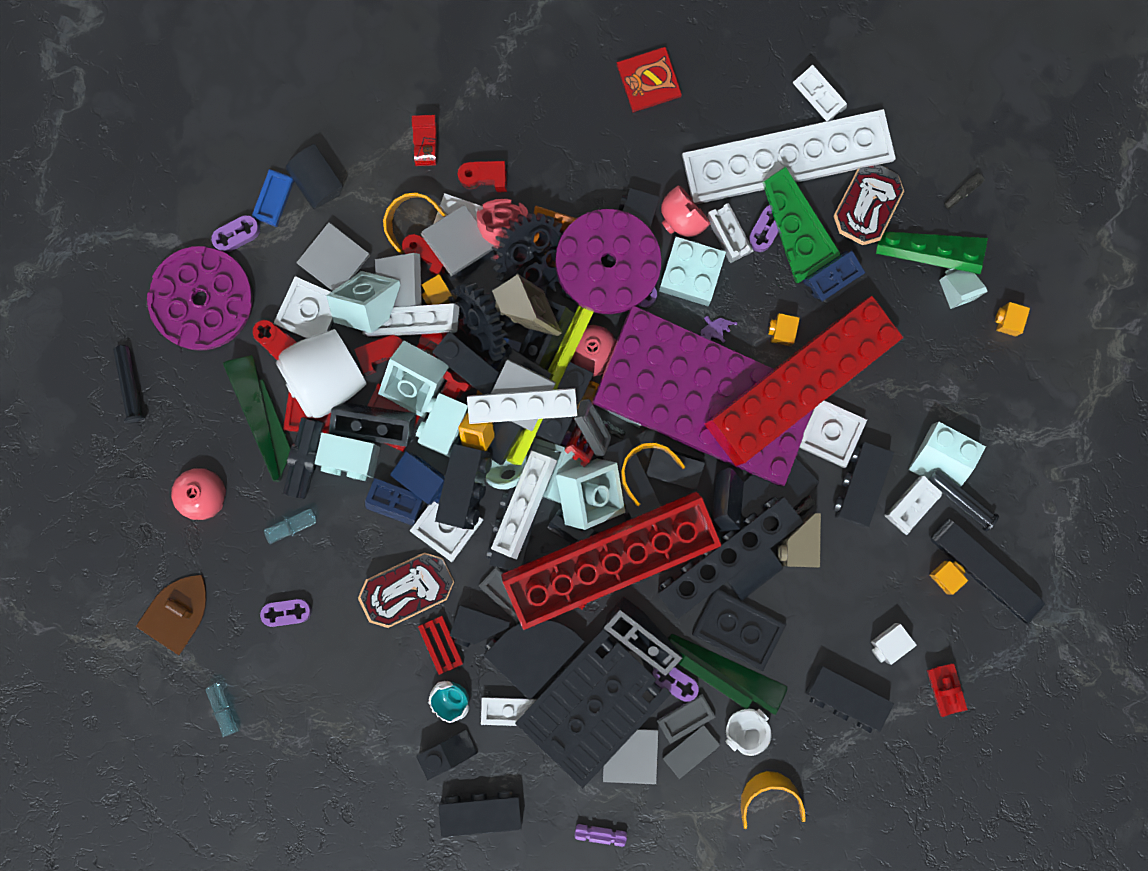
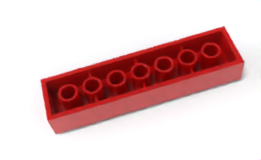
M870 296L854 306L705 422L704 425L735 466L744 464L903 339V336L874 297Z
M694 492L501 574V577L521 626L525 630L721 546V543L702 497L697 492Z

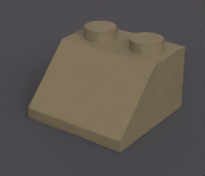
M519 274L492 291L496 299L495 307L497 311H500L501 315L511 318L514 323L518 322L528 329L555 336L562 334L544 291Z
M821 513L807 515L803 519L804 523L781 540V545H777V559L781 561L782 566L820 567Z

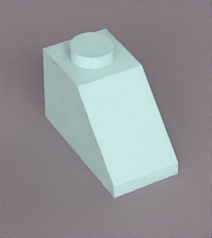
M949 269L945 271L946 276L939 280L950 309L974 301L987 292L985 285L975 273Z

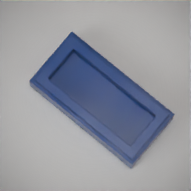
M269 169L252 214L255 220L275 227L278 226L294 183L292 177Z

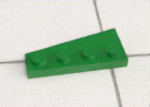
M786 167L762 182L795 283H799L841 254Z
M884 231L878 242L876 254L981 274L988 238Z

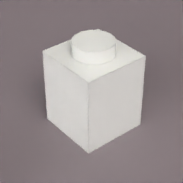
M898 623L893 624L871 641L875 647L872 649V652L881 663L885 660L886 663L891 665L917 646L902 625Z

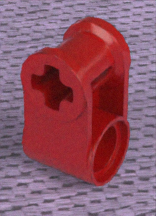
M259 321L253 327V336L256 341L265 347L276 360H279V355L282 351L297 343L270 321ZM271 327L269 330L270 334H272L271 337L267 338L264 336L261 338L263 336L262 328L269 329Z

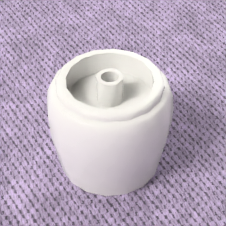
M335 329L289 346L280 353L279 360L276 361L281 374L287 382L285 385L292 397L297 399L307 417L320 418L331 413L333 407L343 405L366 385V381Z

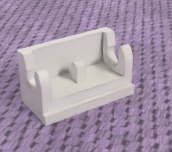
M813 65L793 82L826 121H832L836 114L847 108V103Z
M729 203L725 204L720 210L714 209L708 213L707 218L711 223L710 225L723 251L726 252L730 263L753 252Z
M925 476L918 477L884 516L905 535H908L910 530L933 504L939 500L942 492Z

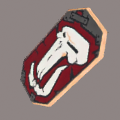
M881 165L857 169L834 214L839 233L861 245L879 241L904 193L899 175Z
M422 553L366 579L358 600L370 623L389 628L446 601L454 580L443 558Z

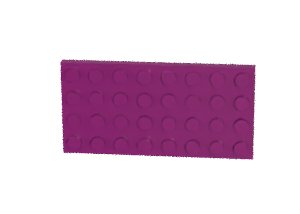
M633 306L629 310L592 403L735 466L704 423L770 373L773 368ZM813 410L746 463L736 467L781 487L785 486Z

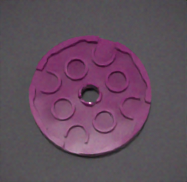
M595 210L577 218L563 233L556 252V272L562 288L566 294L568 293L572 299L579 303L578 305L596 313L617 314L628 311L633 306H638L652 292L661 270V252L654 234L637 217L620 210ZM607 254L616 261V264L611 268H607L601 263V258Z
M204 246L179 250L167 257L152 276L153 280L147 293L150 317L164 337L181 347L191 350H209L220 347L234 339L242 331L249 319L253 304L250 280L240 264L222 251ZM198 292H205L207 294L204 305H196L194 303V296Z

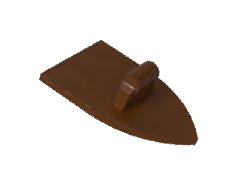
M203 576L186 577L164 588L152 601L136 627L177 655H180L198 629L204 616L206 588Z

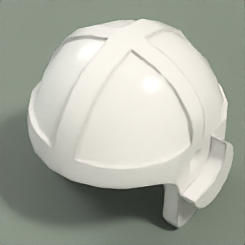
M744 709L734 713L726 727L728 739L725 742L734 751L738 749L744 755L752 756L763 752L770 744L772 738L771 728L766 722L769 718L760 709L757 711Z

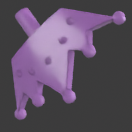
M706 316L704 320L708 325L701 330V336L708 340H711V337L724 343L723 330L730 332L728 326L737 325V322H731L722 318L712 322Z

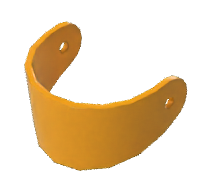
M418 193L404 194L395 199L387 208L383 219L384 232L389 242L400 254H403L404 251L398 244L392 228L395 210L402 202L410 198L422 197L432 203L443 217H446L445 211L432 198Z
M644 443L632 449L625 458L621 470V481L626 493L637 506L640 503L633 496L625 481L624 470L628 460L642 449L657 448L668 453L684 469V464L668 447L657 443Z
M766 771L755 775L746 784L741 795V815L744 829H747L746 814L751 800L759 793L770 789H781L792 793L798 799L801 821L805 822V809L797 788L789 778L778 772Z

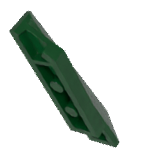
M252 355L223 362L224 368L272 480L279 482L282 479L291 446L283 430L264 380L259 381L255 360Z
M671 634L668 637V640L683 655V658L678 662L679 665L745 709H748L751 702L754 701L776 715L787 692V686L675 634Z

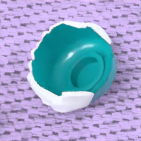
M449 681L438 682L433 687L428 703L431 705L432 712L436 713L437 717H441L442 721L452 723L467 715L469 711V696L465 688Z

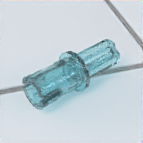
M307 510L292 518L285 517L283 522L264 529L265 537L269 544H273L290 535L294 537L296 532L316 524V516L312 510Z
M217 683L207 687L206 693L214 711L211 714L216 717L222 737L239 731L230 710L232 705H228L221 685Z

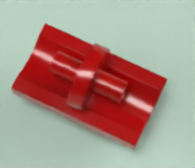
M450 369L443 376L447 383L441 393L456 400L457 397H462L464 392L474 387L454 370Z
M954 663L928 669V676L940 716L944 717L968 710Z

